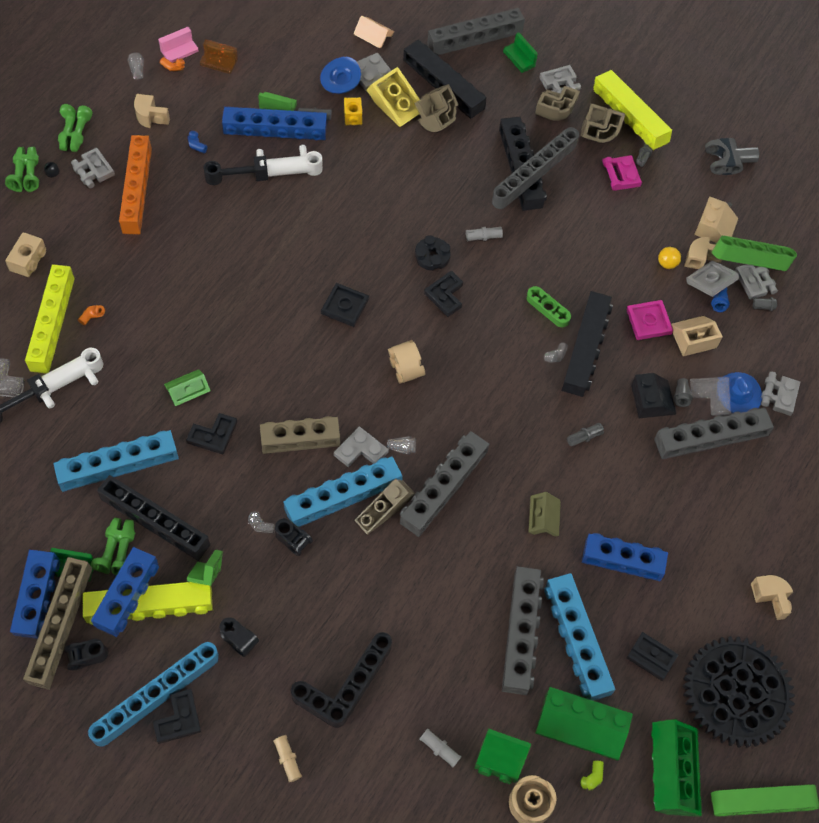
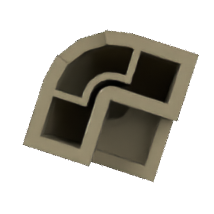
M449 84L425 94L414 103L421 116L418 121L430 132L443 130L456 119V106H458V103Z
M567 86L563 87L561 94L546 90V92L542 93L537 103L535 114L551 121L566 119L573 111L580 91Z
M590 103L586 118L583 121L581 137L602 143L611 141L618 135L625 113Z

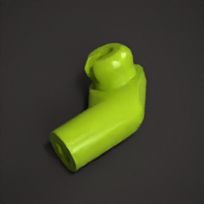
M593 761L592 773L587 777L581 778L580 784L583 789L593 790L602 783L604 762Z

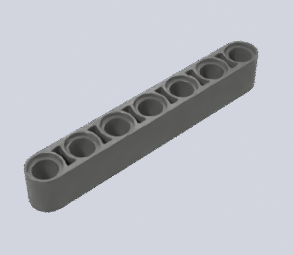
M572 127L565 129L496 186L493 192L492 205L498 209L505 208L571 153L577 146L579 131Z

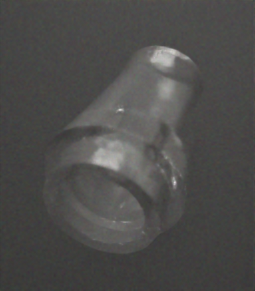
M131 53L128 56L127 62L132 71L133 78L142 79L144 58L140 53Z
M411 436L388 438L387 448L410 455L416 452V438Z

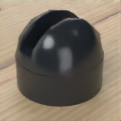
M48 162L45 164L44 171L48 177H56L59 174V168L56 163Z

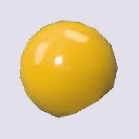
M665 247L660 251L658 261L663 268L673 269L679 265L681 254L674 247Z

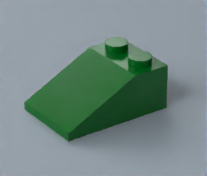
M488 728L475 769L479 770L478 773L484 776H497L501 782L507 784L516 783L530 750L531 743Z

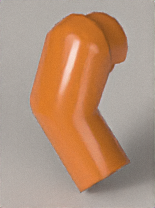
M165 57L160 60V64L169 71H180L185 67V61L181 58L176 59V62H171Z

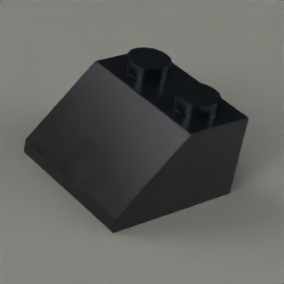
M655 373L635 375L631 387L639 418L676 415L667 379Z

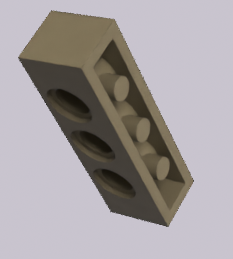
M326 416L321 419L306 418L301 421L286 420L280 423L266 422L265 424H260L263 454L340 446L338 417ZM317 430H322V431H324L323 433H320V434L316 433ZM298 432L304 433L303 435H296ZM278 434L285 435L283 437H277Z

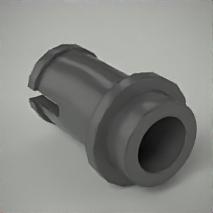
M770 297V299H753V310L767 309L772 311L777 308V299H773V297Z

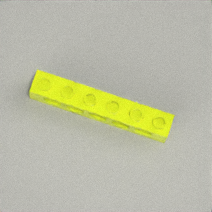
M52 264L25 358L30 372L47 374L50 371L75 279L70 266Z

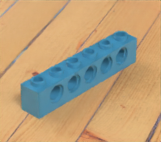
M171 430L160 431L148 437L142 436L130 442H120L116 446L109 448L102 447L98 451L91 453H81L73 458H63L53 464L58 484L62 492L106 480L109 475L117 477L179 458ZM155 446L159 447L157 450H151ZM134 452H140L136 456L132 455ZM120 457L118 461H112L114 458ZM95 463H101L99 466L93 467ZM81 468L80 471L73 472L75 469Z
M393 456L389 458L384 457L370 466L364 465L358 471L345 473L341 478L334 481L328 480L322 486L317 488L311 487L300 495L288 497L283 501L284 510L289 520L297 527H300L383 492L395 478L402 480V474ZM381 474L383 477L376 478L374 475ZM358 481H363L365 484L357 485L356 483ZM339 489H346L347 492H345V493H340V492H338V490H339ZM322 496L329 497L326 501L320 500ZM303 504L311 505L309 508L301 507Z
M572 574L548 579L544 588L547 599L551 600L552 614L554 618L558 619L560 624L558 630L561 637H564L567 643L565 645L566 652L569 657H572L574 662L573 671L575 676H579L581 681L580 690L582 695L592 701L612 695L616 689ZM559 596H565L568 602H562ZM566 615H572L575 621H569ZM573 634H579L582 640L574 639ZM586 653L590 660H583L580 654ZM587 673H594L597 676V680H591Z

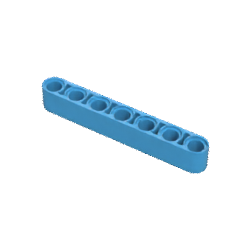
M210 642L201 644L93 723L88 730V735L93 743L97 746L109 744L171 698L170 694L179 692L214 666L219 659L216 646ZM206 651L214 652L210 658L203 657ZM193 663L196 665L192 671L185 670L189 664ZM171 677H178V681L175 684H168V680ZM153 690H160V694L157 697H150V693ZM142 703L140 710L132 711L134 704ZM119 716L124 717L121 724L114 725L115 718ZM99 730H105V734L102 738H95V735Z

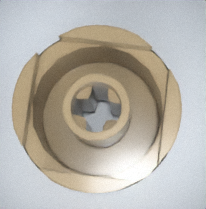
M413 340L388 349L389 360L392 368L396 369V377L399 384L425 375L424 366H420L421 356Z
M535 775L526 776L519 780L509 797L510 811L519 823H543L552 814L556 805V793L553 786L548 781ZM530 796L532 800H537L535 805H533V803L528 802Z

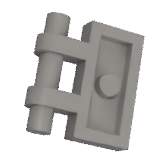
M570 65L540 73L539 78L545 89L552 88L553 92L561 94L563 89L560 86L564 84L576 90L581 89L580 83H573L576 81L577 76Z
M97 147L82 154L83 161L73 160L71 162L73 170L76 174L80 175L81 181L88 188L94 187L95 184L92 180L95 178L100 183L115 175L114 170ZM87 168L90 169V172L88 173L85 172V169Z
M748 264L736 267L735 272L739 274V281L750 300L766 296L767 290L771 294L778 292L774 279H771L768 274V268L760 266L755 268L754 265Z
M769 372V376L765 380V391L761 395V405L769 406V402L773 403L774 411L791 416L794 411L800 381L782 376L780 381H777V374ZM773 389H776V390H777V394H776V395H774V394L772 393V390H773Z

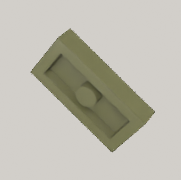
M548 492L531 496L529 533L535 535L547 532L554 537L559 536L560 499Z

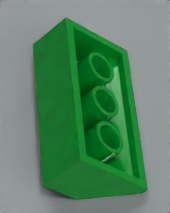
M549 687L535 734L618 761L628 736L633 714Z
M676 719L652 722L653 730L651 736L653 739L652 759L654 762L653 782L655 793L653 802L655 811L667 815L702 816L698 728Z

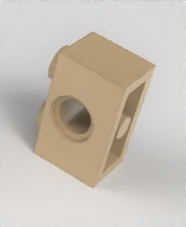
M22 232L5 260L9 271L30 277L32 272L37 269L39 260L46 253L43 239Z

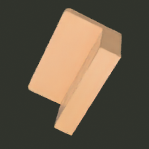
M365 16L360 17L354 31V35L378 48H382L386 37H392L394 33L393 30Z

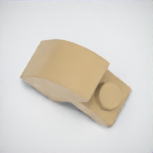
M136 94L134 108L137 120L141 125L147 128L151 127V123L169 125L168 108L156 107L154 96Z
M701 237L693 241L686 255L684 266L699 270L704 266L706 260L721 263L722 260L712 254L716 244H710L709 237Z
M774 575L760 576L753 580L751 587L756 603L772 601L777 620L785 619L792 610L791 602L787 600L793 593L791 586L784 579Z

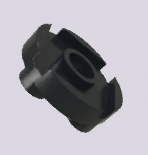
M428 235L416 245L415 257L417 263L426 270L442 269L450 261L451 248L444 240ZM434 251L437 255L433 254L430 256V252Z

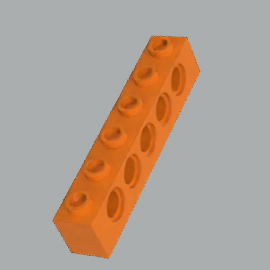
M131 135L119 218L122 234H141L152 151L149 136Z

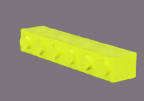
M612 70L595 77V93L613 110L625 113L624 122L647 145L655 150L670 142L672 129Z
M193 582L148 586L145 594L139 597L135 612L130 613L128 619L135 621L143 620L145 617L160 619L166 617V615L185 616L187 613L193 612L196 614H206L208 611H213L212 587ZM127 589L122 593V595L127 596L132 592V590ZM108 590L83 592V618L86 623L93 625L91 619ZM115 608L111 614H118L122 608Z

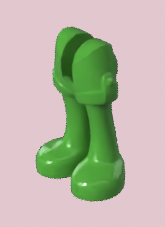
M63 104L60 107V114L66 121L63 132L58 136L61 151H68L69 143L72 152H77L84 140L82 136L83 128L92 118L93 112L89 107L79 106L77 112L74 107L68 104ZM77 118V125L75 131L72 132L74 122Z
M24 147L17 148L13 156L15 175H8L5 178V185L9 189L22 192L24 186L27 192H32L38 188L39 179L34 176V167L39 162V156L35 147H28L27 154H25ZM27 167L26 175L23 179V171Z
M113 518L105 532V536L108 538L105 552L102 558H94L91 562V567L94 570L104 574H109L111 570L114 575L118 574L126 560L128 545L135 537L134 520L126 519L123 530H120L121 518ZM119 543L117 557L111 567L116 544Z

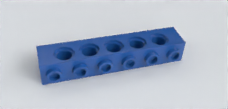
M224 107L222 119L223 134L326 140L327 113Z

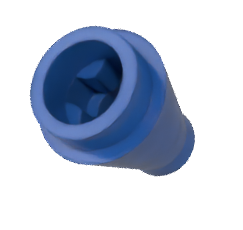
M727 287L717 293L712 299L711 305L716 312H724L730 305Z

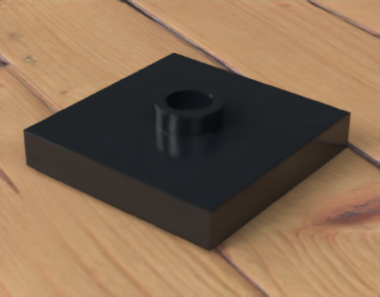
M336 283L321 309V314L355 327L369 301V295Z

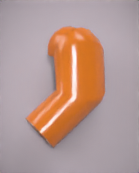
M102 305L89 306L79 317L78 321L82 325H86L91 318L102 317L105 313V308Z

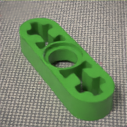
M533 286L529 288L526 298L533 307L556 326H568L571 314L566 308L540 287ZM551 304L553 309L547 310L544 308V305Z

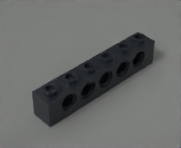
M521 116L502 118L500 120L499 132L511 173L534 156L533 149H530V138L526 136V125L522 123ZM542 178L538 179L518 196L523 211L543 208L544 201L547 200V194L542 189Z
M111 475L97 489L102 501L195 560L199 561L210 547L207 535Z

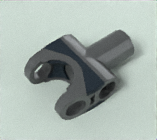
M734 138L715 139L705 145L706 153L721 158L710 165V170L713 174H738L743 170L742 163H753L759 160V149L757 147L738 148Z

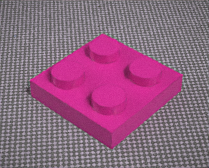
M662 300L627 306L626 310L637 340L672 334L673 328Z

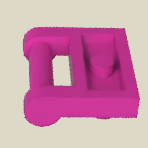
M632 155L618 158L606 157L602 160L603 166L606 167L612 182V190L641 186L642 181ZM613 166H616L621 181L618 180Z

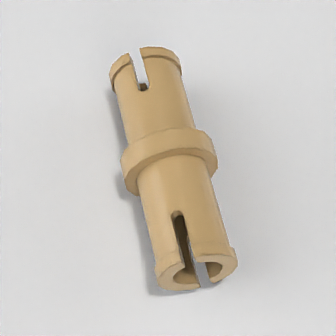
M284 735L276 738L273 742L279 753V762L284 766L288 781L293 782L300 779L302 774L295 760L296 754L292 753L287 736Z

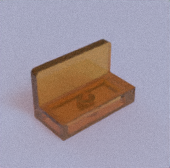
M205 39L203 43L204 55L200 65L230 74L238 60L237 48Z

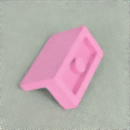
M189 27L158 39L160 51L171 62L198 52V47L192 40V33Z

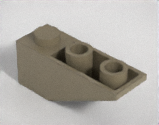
M395 478L354 521L368 535L400 511L413 498L415 493L403 480Z

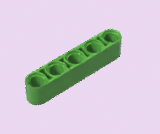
M721 236L712 250V254L721 260L787 271L797 257V253L789 247L730 236Z
M816 785L733 789L711 792L714 816L819 809Z

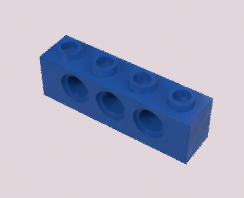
M593 533L587 536L581 563L661 581L665 575L668 552L657 547L648 548L640 543H627L619 538L610 539L601 534ZM601 548L607 549L609 554L603 553ZM621 553H626L629 558L622 557ZM641 558H646L649 563H644Z
M135 547L132 548L91 619L94 627L115 637L125 630L130 613L135 612L139 597L145 594L149 585L148 581L158 571L159 565L155 556ZM135 572H142L141 576L133 577ZM127 589H131V590H132V592H131L129 595H127V596L122 595V593H123L125 590H127ZM115 608H122L118 614H111Z
M29 550L10 629V633L15 636L35 639L39 637L46 613H48L51 604L49 600L50 594L55 589V572H58L60 567L59 557L55 553ZM41 570H46L44 577L37 578ZM41 590V595L33 599V593ZM36 610V616L28 620V614Z

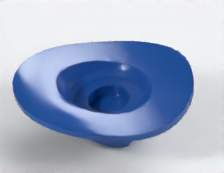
M340 57L334 59L323 68L320 81L328 92L334 94L346 93L354 89L360 82L361 69L353 58Z
M735 372L723 376L718 382L717 394L719 400L731 413H743L752 408L760 407L762 401L761 388L752 376L746 373Z

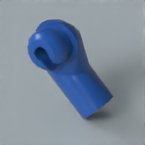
M190 131L187 137L190 148L205 153L207 145L199 142L196 131Z

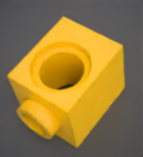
M344 98L345 125H362L361 98Z

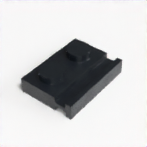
M642 632L628 654L627 659L663 681L679 654Z

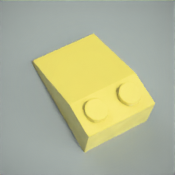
M398 67L372 83L367 89L375 104L399 127L419 115L414 103L420 99Z

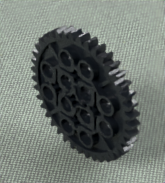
M729 636L726 641L721 637L718 642L714 639L711 645L706 643L704 649L700 648L698 654L695 653L692 658L694 660L689 661L688 665L690 667H687L685 670L689 675L683 677V680L688 682L683 685V688L688 690L683 696L690 698L685 702V705H692L688 712L696 713L693 720L700 719L701 722L698 727L706 726V734L712 731V739L720 736V743L728 739L729 746H732L736 741L738 748L743 743L746 748H749L751 744L757 747L760 742L765 744L768 742L767 739L770 741L774 739V735H779L781 733L780 729L783 730L786 727L785 723L790 721L788 716L793 713L790 708L795 705L790 700L795 697V694L789 692L794 686L787 684L792 678L785 677L788 670H781L784 663H776L778 656L771 657L770 649L764 652L763 644L757 648L755 640L750 645L748 638L741 642L739 636L734 641ZM724 656L730 657L732 663H728L724 659ZM753 663L758 664L761 668V671L755 669ZM707 666H712L715 669V673H711ZM731 669H733V670L729 673V675H725V676L723 675V676H721L720 678H718V677L722 674L723 671L726 672V671H730ZM737 673L743 675L744 681L738 679ZM752 679H757L759 682L753 683ZM766 681H770L774 689L768 687ZM720 683L725 684L728 691L722 690ZM749 691H753L757 695V699L752 698ZM703 694L709 695L711 702L706 701L703 698ZM724 699L725 703L720 704L718 702L719 700ZM733 701L737 702L740 705L741 710H738L733 706ZM763 702L757 708H755L754 711H749L748 713L744 714L748 710V708L755 707L759 703ZM762 709L767 710L770 713V717H766ZM716 712H720L723 715L724 720H719L716 716ZM746 720H750L753 723V728L747 726Z

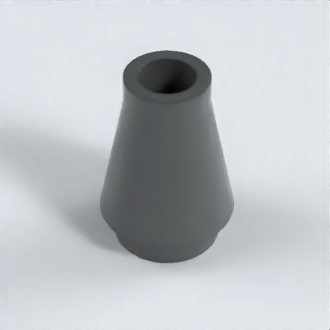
M685 378L677 381L673 398L679 407H687L693 400L689 382Z

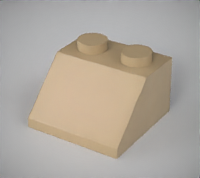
M709 197L695 235L709 237L710 241L717 243L721 236L732 237L738 218L726 202Z

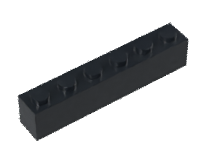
M418 39L404 48L403 61L434 88L437 89L449 84L458 103L456 107L470 119L485 109L487 97L478 91L472 83L465 80L460 73L451 68L448 63L444 62L438 54L430 50L426 44H423Z
M593 291L590 292L561 391L583 397L585 390H590L592 380H589V377L594 375L596 365L593 362L594 359L598 360L601 350L597 348L599 344L602 345L605 334H602V330L607 329L609 319H606V316L611 314L613 304H610L611 296Z

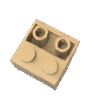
M705 316L671 324L673 328L672 333L683 356L715 349L722 339V334L716 322Z

